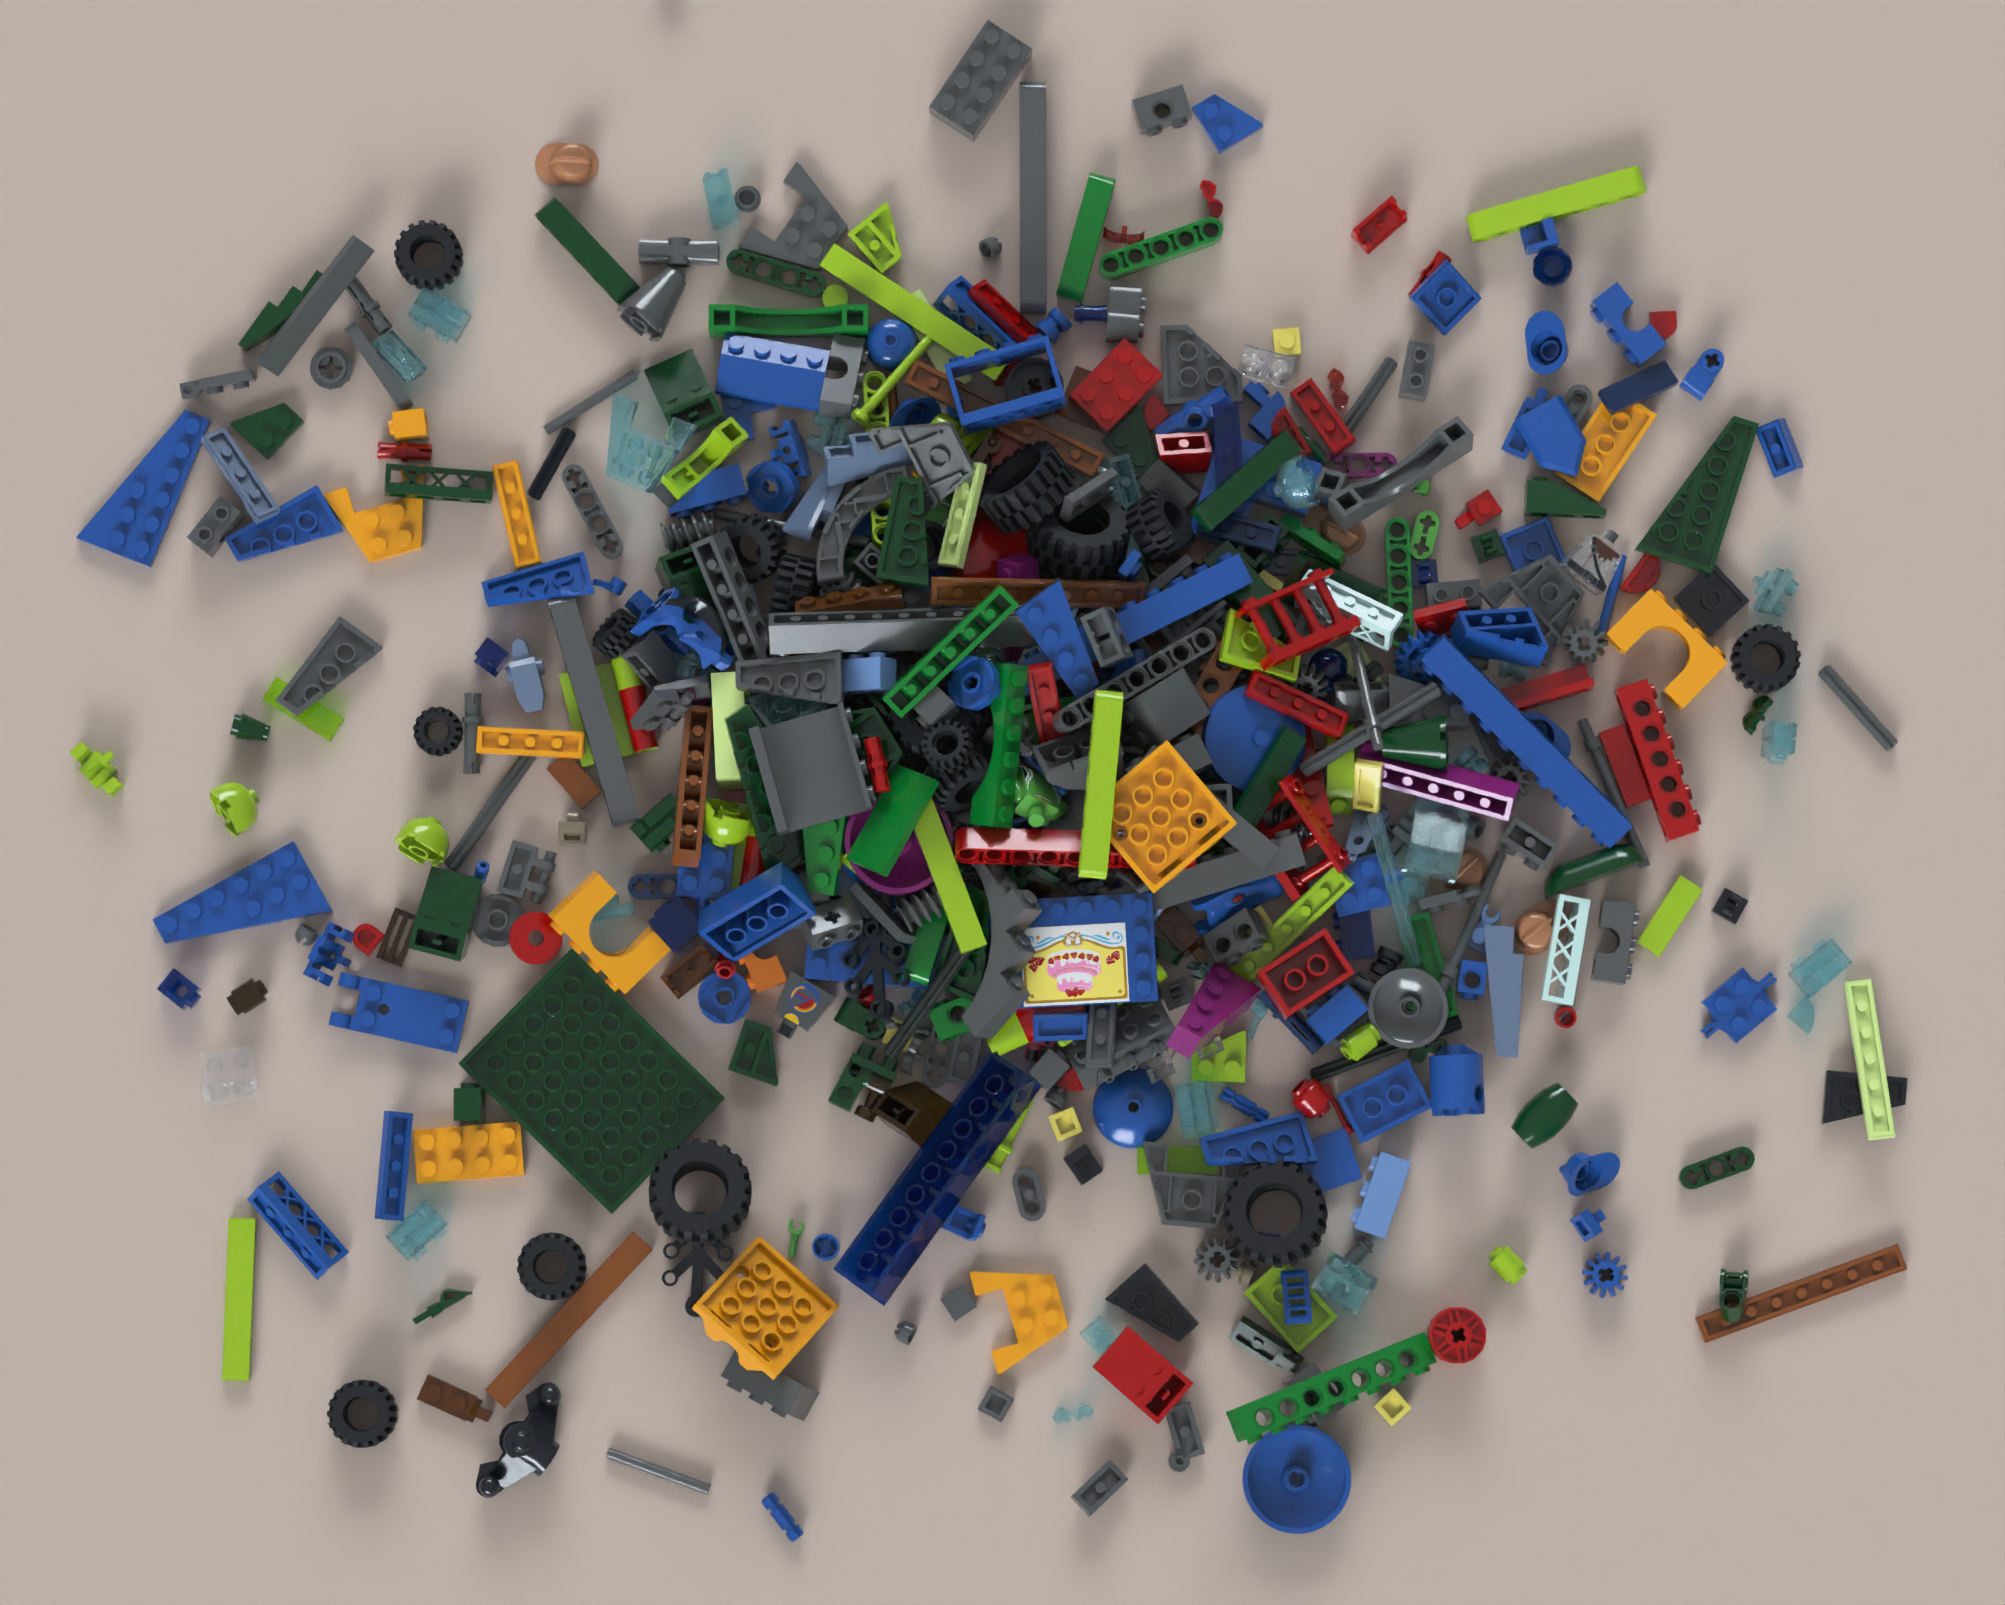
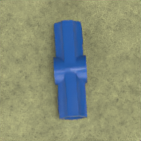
M1221 385L1197 401L1191 400L1186 402L1181 411L1155 426V431L1157 434L1200 432L1209 421L1233 407L1234 402L1225 387ZM1191 414H1200V417L1197 419L1188 418Z
M640 589L632 595L624 606L639 620L641 613L654 602ZM668 625V628L662 632L655 630L654 626L649 629H653L662 637L663 642L672 652L677 654L681 661L694 651L691 646L678 640L679 635L671 625Z

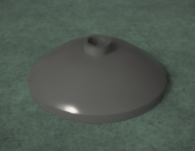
M1400 968L1384 975L1373 987L1368 1001V1015L1371 1024L1376 1028L1383 1040L1400 1048H1418L1433 1041L1444 1029L1449 1014L1448 998L1442 985L1429 973L1416 968ZM1408 1001L1415 1003V1010L1407 1008Z

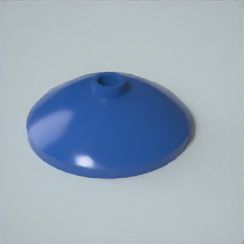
M1141 1068L1133 1071L1128 1069L1115 1076L1112 1082L1100 1084L1093 1100V1116L1098 1129L1109 1141L1125 1148H1141L1144 1141L1156 1142L1166 1132L1173 1116V1100L1168 1087L1157 1075ZM1131 1102L1138 1104L1139 1109L1137 1112L1129 1111L1128 1105Z

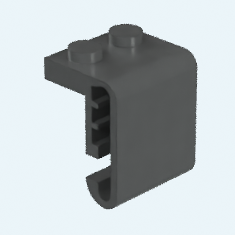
M1184 667L1170 673L1167 678L1156 682L1138 695L1123 701L1122 710L1123 720L1131 726L1136 742L1145 751L1149 750L1153 745L1158 747L1166 740L1170 741L1211 714Z

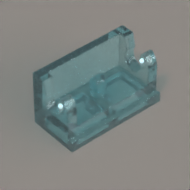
M727 167L719 169L718 173L715 174L705 173V178H702L713 230L739 225Z

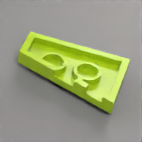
M1230 608L1227 611L1219 661L1252 671L1256 669L1269 676L1292 683L1295 682L1298 676L1301 655L1263 671L1259 661L1266 656L1265 651L1267 649L1253 622L1248 623L1241 617L1236 619L1234 615L1236 611ZM1273 638L1276 644H1280L1281 648L1286 646L1277 638Z

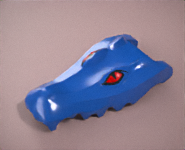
M1271 875L1190 900L1193 910H1206L1208 920H1200L1196 923V931L1198 934L1205 935L1242 909L1249 908L1253 910L1264 902L1281 896L1285 890L1276 876Z

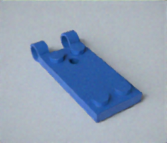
M340 972L338 986L361 992L355 1017L331 1011L328 1025L458 1053L469 1005L468 1000ZM383 1004L389 1007V1012L386 1015H382L379 1012V1008Z

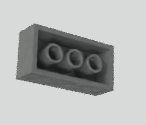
M987 20L929 106L930 114L974 142L1031 58L1032 48Z

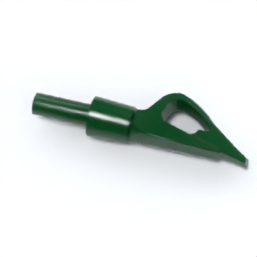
M1298 427L1312 450L1310 454L1321 463L1326 464L1328 460L1320 445L1302 427Z
M446 1289L441 1293L439 1302L427 1307V1311L413 1318L415 1324H418L430 1316L434 1318L443 1310L473 1293L472 1291ZM448 1293H457L455 1298L446 1299Z

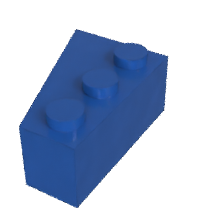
M1531 607L1458 611L1449 632L1453 643L1464 654L1537 668L1540 667L1549 647Z

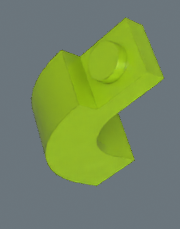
M732 416L713 429L708 438L694 453L666 473L660 481L679 500L712 470L721 468L738 451L749 435Z
M1354 721L1351 724L1345 725L1342 737L1354 730ZM1328 735L1325 736L1326 747L1337 741V739ZM1354 749L1326 765L1325 790L1331 814L1351 815L1354 789Z

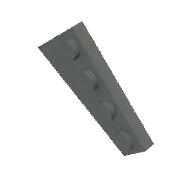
M339 616L277 697L276 702L296 717L300 716L379 653L383 647Z
M841 651L735 662L736 688L739 691L831 704L843 702L844 704L843 654Z

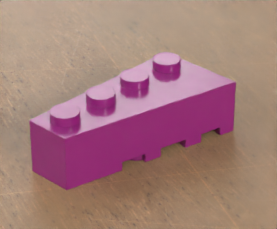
M1215 961L1166 1046L1188 1059L1191 1058L1210 1039L1219 1035L1227 1025L1237 1020L1239 1015L1248 1011L1261 988Z

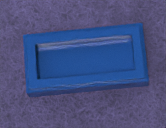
M1087 1011L1033 1013L1034 1042L1087 1040Z

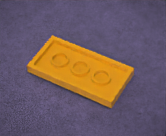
M1601 402L1582 431L1587 441L1577 477L1555 471L1553 475L1598 504L1657 414L1638 403L1611 416L1603 402Z
M517 1121L413 1130L417 1184L525 1175L522 1126Z

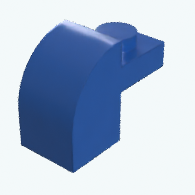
M1250 381L1244 387L1243 393L1260 410L1249 421L1248 427L1268 443L1272 439L1271 423L1275 414L1282 407H1286L1285 400L1279 391L1270 398L1268 396L1270 392L1261 383L1254 384Z

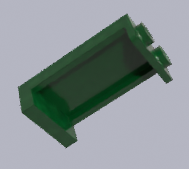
M1299 551L1282 587L1283 589L1300 582L1309 569L1314 571L1321 568L1323 572L1332 568L1334 573L1329 579L1381 604L1387 605L1388 599L1384 598L1387 590L1302 551ZM1293 595L1281 600L1285 606L1287 604L1294 607L1295 599Z

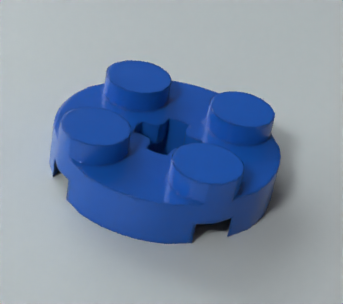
M771 459L757 464L749 471L746 478L749 489L746 492L750 502L755 508L765 513H781L788 509L795 502L797 492L800 490V483L792 470L778 459ZM768 481L775 483L777 491L770 492L768 490L770 486Z
M967 656L951 671L954 673L951 681L948 680L949 696L956 705L966 710L978 711L984 709L1001 693L998 670L991 661L985 658ZM974 677L978 680L977 686L970 688L972 678Z
M716 973L707 976L701 983L698 990V1003L702 1013L712 1022L732 1024L742 1019L751 1006V990L745 979L737 973H734L728 979L720 978ZM730 991L729 997L732 1001L721 1005L719 1003L720 998L717 996L718 993Z

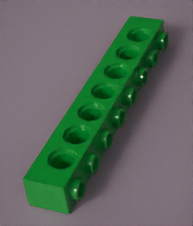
M1422 1332L1229 1410L1226 1414L1237 1442L1247 1440L1249 1445L1263 1439L1262 1433L1271 1430L1273 1435L1286 1430V1423L1295 1420L1296 1425L1310 1420V1414L1319 1410L1320 1415L1335 1410V1403L1343 1401L1344 1405L1355 1402L1359 1400L1358 1394L1366 1391L1368 1396L1383 1390L1382 1384L1390 1381L1393 1386L1406 1381L1405 1375L1414 1372L1415 1376L1430 1371L1429 1365L1436 1363L1437 1360L1426 1333ZM1401 1354L1406 1355L1408 1358L1407 1367H1404L1400 1362ZM1378 1363L1385 1369L1383 1377L1379 1376L1376 1372ZM1354 1373L1358 1374L1361 1378L1359 1387L1352 1381ZM1330 1382L1337 1387L1336 1396H1332L1329 1393L1328 1386ZM1306 1392L1310 1393L1313 1397L1312 1406L1307 1405L1304 1400ZM1282 1402L1289 1406L1288 1416L1282 1414L1280 1410ZM1258 1412L1265 1416V1424L1263 1426L1258 1424L1256 1420Z

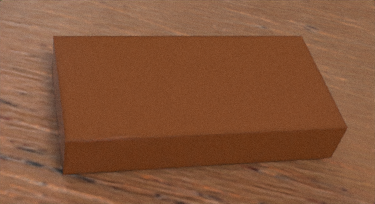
M558 758L547 768V771L582 810L602 793L601 789L573 758Z

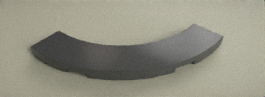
M906 465L879 472L862 484H858L835 507L824 526L817 551L816 574L818 585L844 581L843 561L852 532L872 509L892 498L896 475L908 477Z

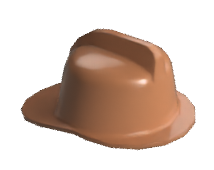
M578 143L548 144L540 150L535 160V168L539 177L545 182L555 185L586 184L595 177L599 167L598 158L594 151L588 146Z
M1319 505L1312 508L1306 516L1305 528H1313L1321 534L1322 539L1329 543L1333 541L1339 544L1344 549L1345 556L1359 552L1364 546L1366 530L1362 522L1343 532L1328 514V508Z
M1469 846L1460 847L1453 851L1432 872L1430 878L1432 893L1438 895L1453 890H1463L1465 887L1475 885L1476 888L1480 886L1488 873V862L1485 856L1476 848Z
M1542 900L1534 904L1513 922L1511 926L1514 927L1513 946L1516 950L1530 956L1538 955L1549 948L1556 901ZM1563 906L1562 911L1569 920V914L1566 908ZM1561 918L1560 926L1564 923V921L1562 920V918ZM1567 926L1559 931L1558 939H1561L1567 932Z

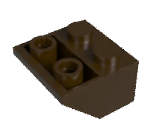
M915 1081L887 1089L871 1111L888 1127L921 1147L953 1104L920 1082Z

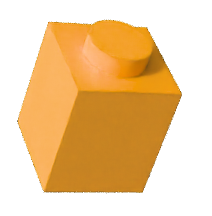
M424 408L392 412L393 419L388 420L390 436L395 435L397 442L429 438L427 414Z

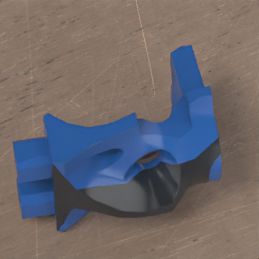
M675 587L667 588L654 603L641 613L638 622L630 630L632 634L640 637L653 626H673L679 635L678 640L686 643L698 652L703 669L713 664L722 672L731 665L734 659L731 657L735 653L722 620H720L713 607L702 597H687ZM683 616L689 618L692 624L687 623Z

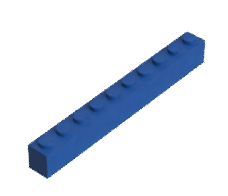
M1228 552L1216 558L1218 564L1208 568L1207 564H1204L1192 570L1194 576L1184 580L1183 576H1180L1168 582L1170 588L1160 592L1159 588H1156L1144 594L1146 600L1136 604L1135 600H1132L1120 606L1122 612L1116 615L1128 644L1253 583L1239 553L1232 556L1231 552ZM1082 625L1078 629L1090 661L1093 663L1097 661V657ZM1036 648L1024 654L1026 660L1018 664L1012 660L1008 664L1027 666L1049 662L1043 651L1040 652ZM1053 667L1055 681H1057L1061 677ZM1028 681L1026 682L1025 696L1030 694Z
M1445 634L1439 637L1421 655V660L1424 662L1421 664V667L1431 677L1436 674L1442 680L1440 686L1450 696L1455 693L1461 699L1459 705L1469 715L1474 712L1480 719L1478 724L1487 733L1492 731L1499 738L1496 742L1506 752L1511 750L1517 756L1515 761L1525 771L1530 769L1536 775L1534 780L1544 790L1549 788L1555 794L1553 799L1563 809L1567 806L1574 813L1572 818L1582 828L1586 825L1593 832L1590 836L1600 846L1605 844L1610 849L1633 827L1630 819Z

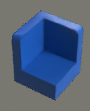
M1552 217L1542 220L1539 225L1520 230L1526 256L1557 248L1559 244Z

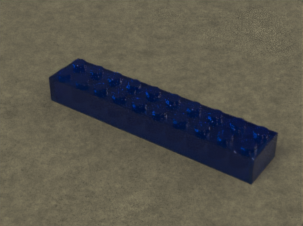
M990 1050L955 1098L951 1108L922 1144L833 1270L885 1306L1042 1086L1028 1074Z

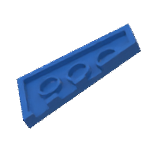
M1057 580L1014 612L1048 660L1052 661L1053 667L1076 699H1079L1099 685V681L1060 580Z

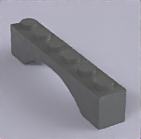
M1456 416L1436 429L1414 452L1392 468L1369 480L1350 484L1329 497L1328 514L1343 532L1347 531L1472 451L1474 434Z

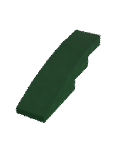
M316 270L302 291L292 286L278 307L268 302L239 342L240 348L247 352L275 335L321 277L322 273Z

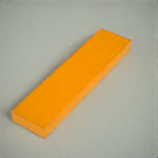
M514 460L493 465L492 470L515 568L521 569L542 564L519 462Z
M478 726L477 754L584 759V731Z

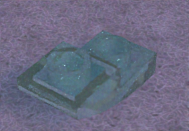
M1101 1316L1097 1317L1080 1332V1335L1099 1357L1118 1337Z

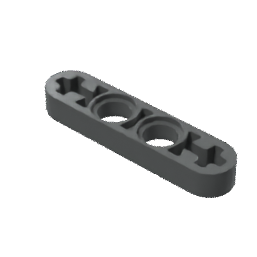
M354 322L344 329L400 410L411 408L413 406L412 402L358 325Z
M572 464L567 466L562 472L563 483L598 549L607 559L613 560L618 558L623 552V543L589 478L579 465ZM573 470L576 474L581 473L578 480L582 487L586 483L588 484V487L578 490L575 494L572 492L577 490L575 483L567 481L570 478L569 472ZM585 493H589L594 497V503L587 508L579 504L580 496ZM598 516L606 520L605 528L600 531L594 530L591 526L592 520ZM612 530L613 534H608L612 543H618L615 547L616 552L611 553L609 550L605 552L604 549L607 547L604 538L598 541L597 537L603 536Z

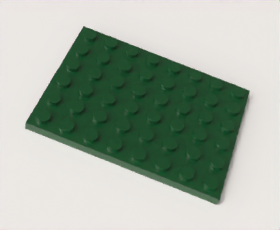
M572 948L458 1063L611 1214L654 1172V1165L658 1159L664 1158V1152L669 1148L676 1149L677 1143L683 1142L725 1099L617 992H614L604 979Z

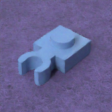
M1487 904L1484 906L1480 915L1481 920L1477 922L1467 947L1482 955L1486 952L1484 926L1497 922L1501 917V912L1498 911L1494 918H1489L1486 915V910L1489 907Z

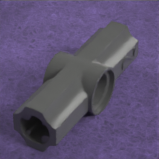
M671 237L667 240H639V264H667V266L675 268H686L691 265H719V241H691V239L685 237Z

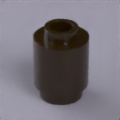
M251 978L232 990L231 995L226 998L236 1014L240 1015L243 1012L245 1014L265 1002L267 1000L265 995L269 992L260 979L255 981Z

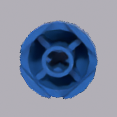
M889 318L880 320L871 327L869 334L866 336L865 349L869 351L868 359L873 366L887 372H893L918 343L915 332L908 324L899 319Z

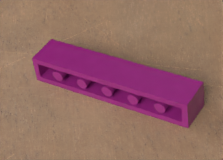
M1368 741L1364 743L1358 755L1359 759L1383 762L1382 786L1505 821H1509L1516 805L1520 784L1451 764H1448V769H1437L1385 758L1382 756V752L1374 750L1372 743Z

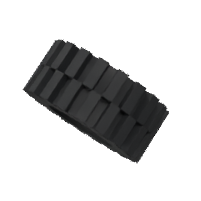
M1036 441L1034 445L1029 443L1025 445L1023 450L1019 448L1014 451V455L1011 457L1006 456L1002 459L1003 462L1000 465L996 464L991 469L993 472L984 477L978 504L1000 532L1010 534L1013 531V533H1017L1022 527L1027 529L1031 527V523L1034 521L1036 523L1041 521L1042 516L1046 513L1049 515L1053 512V507L1060 505L1064 501L1062 497L1070 493L1071 489L1069 487L1074 486L1075 481L1073 479L1075 475L1051 443L1048 441Z

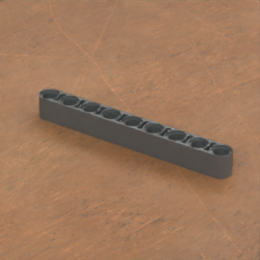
M1019 82L1020 314H1047L1046 82Z
M570 596L547 600L612 825L616 827L639 820L637 807L575 597Z

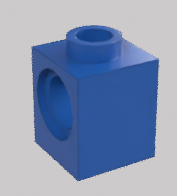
M1462 959L1459 963L1455 993H1460L1461 998L1476 1001L1477 996L1482 997L1485 991L1488 971L1487 963ZM1472 973L1477 976L1479 981L1477 987L1469 988L1464 982L1466 974Z

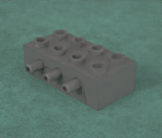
M1159 997L1158 1001L1123 1003L1117 1008L1113 1068H1086L1087 1040H1073L1063 1049L1084 1090L1087 1091L1103 1082H1112L1115 1076L1128 1069L1136 1070L1140 1063L1152 1057H1161L1163 1052L1170 1048L1166 1046V1043L1175 1027Z

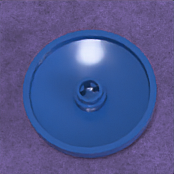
M1247 685L1237 686L1222 694L1209 709L1211 714L1205 717L1202 728V742L1213 762L1212 772L1225 784H1231L1232 788L1245 791L1282 726L1288 727L1306 739L1303 723L1244 696ZM1305 744L1285 777L1296 771L1302 760Z
M1286 1425L1287 1429L1273 1435L1269 1431L1263 1435V1439L1257 1441L1249 1451L1243 1467V1490L1252 1511L1268 1526L1286 1533H1309L1329 1524L1345 1506L1351 1488L1350 1466L1342 1448L1325 1432L1307 1425Z

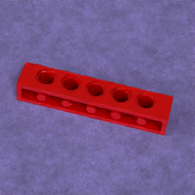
M1644 679L1617 688L1614 694L1651 794V801L1666 843L1698 832L1700 830L1698 826L1702 824L1698 811L1693 810L1689 800L1693 799L1689 785H1684L1681 775L1684 774V770L1680 760H1675L1672 750L1675 749V744L1671 734H1666L1663 725L1666 724V718L1663 710L1657 709L1654 699H1657L1658 696L1653 683L1649 684L1648 680ZM1637 703H1644L1648 707V714L1646 716H1640L1636 713L1635 705ZM1646 728H1652L1656 731L1657 739L1655 741L1645 739L1644 730ZM1653 754H1663L1666 759L1665 765L1662 767L1656 766L1652 760ZM1669 778L1674 782L1675 787L1672 792L1663 790L1661 786L1662 779ZM1677 803L1682 806L1683 815L1681 817H1675L1671 814V804Z

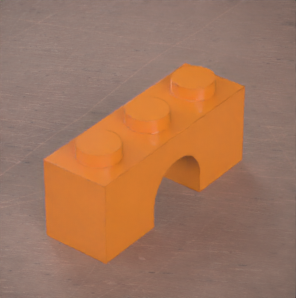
M751 952L738 960L740 965L746 964L749 974L745 975L750 990L756 988L758 994L787 982L777 955L768 959H760Z

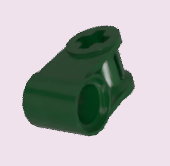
M849 997L845 998L833 1019L840 1025L853 1032L856 1031L870 1040H879L886 1032L884 1021L875 1019L865 1006ZM875 1021H878L877 1025L880 1030L878 1032L873 1031L870 1034V1029L867 1027L868 1023L874 1024Z
M1721 1268L1720 1314L1727 1322H1737L1744 1316L1745 1300L1748 1292V1270L1728 1272L1726 1269ZM1734 1303L1738 1306L1735 1308H1728L1726 1305Z

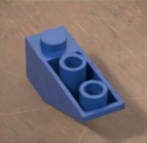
M739 463L712 470L668 510L670 517H676L677 520H680L682 517L686 519L692 515L691 512L702 510L704 513H709L717 510L718 505L728 503L730 507L744 503L743 499L748 498Z

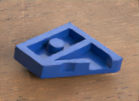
M1216 94L1192 107V111L1219 154L1263 128L1260 121Z

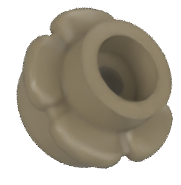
M1250 1260L1247 1264L1242 1262L1235 1274L1239 1278L1238 1284L1244 1283L1249 1286L1258 1270V1266L1252 1264Z

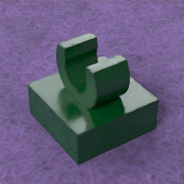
M1497 529L1470 538L1479 564L1505 555Z

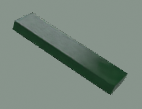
M1286 726L1281 727L1234 808L1235 812L1255 828L1279 789L1280 785L1278 783L1285 778L1306 742L1305 738Z

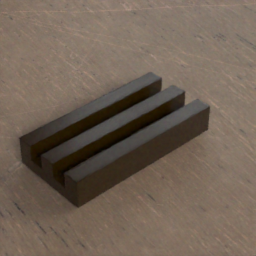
M395 907L376 958L400 967L403 966L409 950L408 947L416 915ZM399 915L403 916L390 952L386 956L384 955ZM408 919L413 920L399 958L396 960L394 959L396 950Z

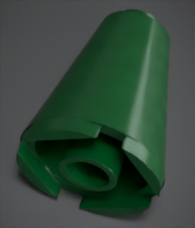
M1447 716L1434 717L1382 731L1381 737L1384 747L1381 750H1377V752H1382L1383 757L1437 769H1448L1449 754H1446L1448 753L1449 745Z

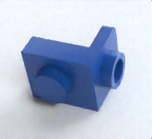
M950 1203L940 1228L967 1241H976L977 1237L980 1238L984 1233L986 1216L976 1214L955 1203Z

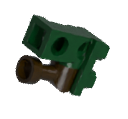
M1006 865L1004 870L1010 879L1016 883L1017 889L1023 890L1027 886L1030 888L1029 891L1038 899L1042 894L1051 893L1054 886H1057L1061 880L1060 871L1063 866Z
M863 1042L856 1054H852L828 1102L851 1112L861 1089L869 1092L864 1106H857L854 1114L873 1123L876 1115L871 1110L886 1090L891 1088L897 1076L895 1071L899 1058L891 1059L885 1055L881 1065H878L871 1061L877 1048Z

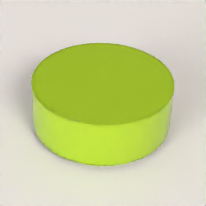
M833 284L823 291L822 302L825 307L848 304V293L841 285Z

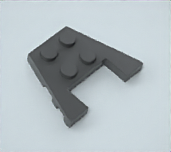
M796 162L783 183L805 197L801 205L776 241L771 240L751 227L738 247L744 251L761 254V256L772 257L786 261V263L819 271L821 262L833 244H838L847 231L848 226L802 166Z
M952 422L872 428L868 432L878 454L904 444L927 489L924 492L925 515L933 510L976 470Z
M1547 554L1478 591V594L1492 609H1498L1513 593L1517 595L1526 607L1532 608L1535 617L1546 629L1543 635L1549 647L1541 663L1543 667H1548L1551 663V656L1556 646L1559 647L1563 639L1561 636L1567 624L1571 622L1585 594L1552 555Z
M1144 1141L1143 1150L1161 1224L1217 1229L1224 1212L1223 1206L1227 1200L1226 1193L1229 1187H1233L1235 1184L1234 1179L1240 1174L1242 1165H1221L1220 1177L1167 1172L1168 1143Z

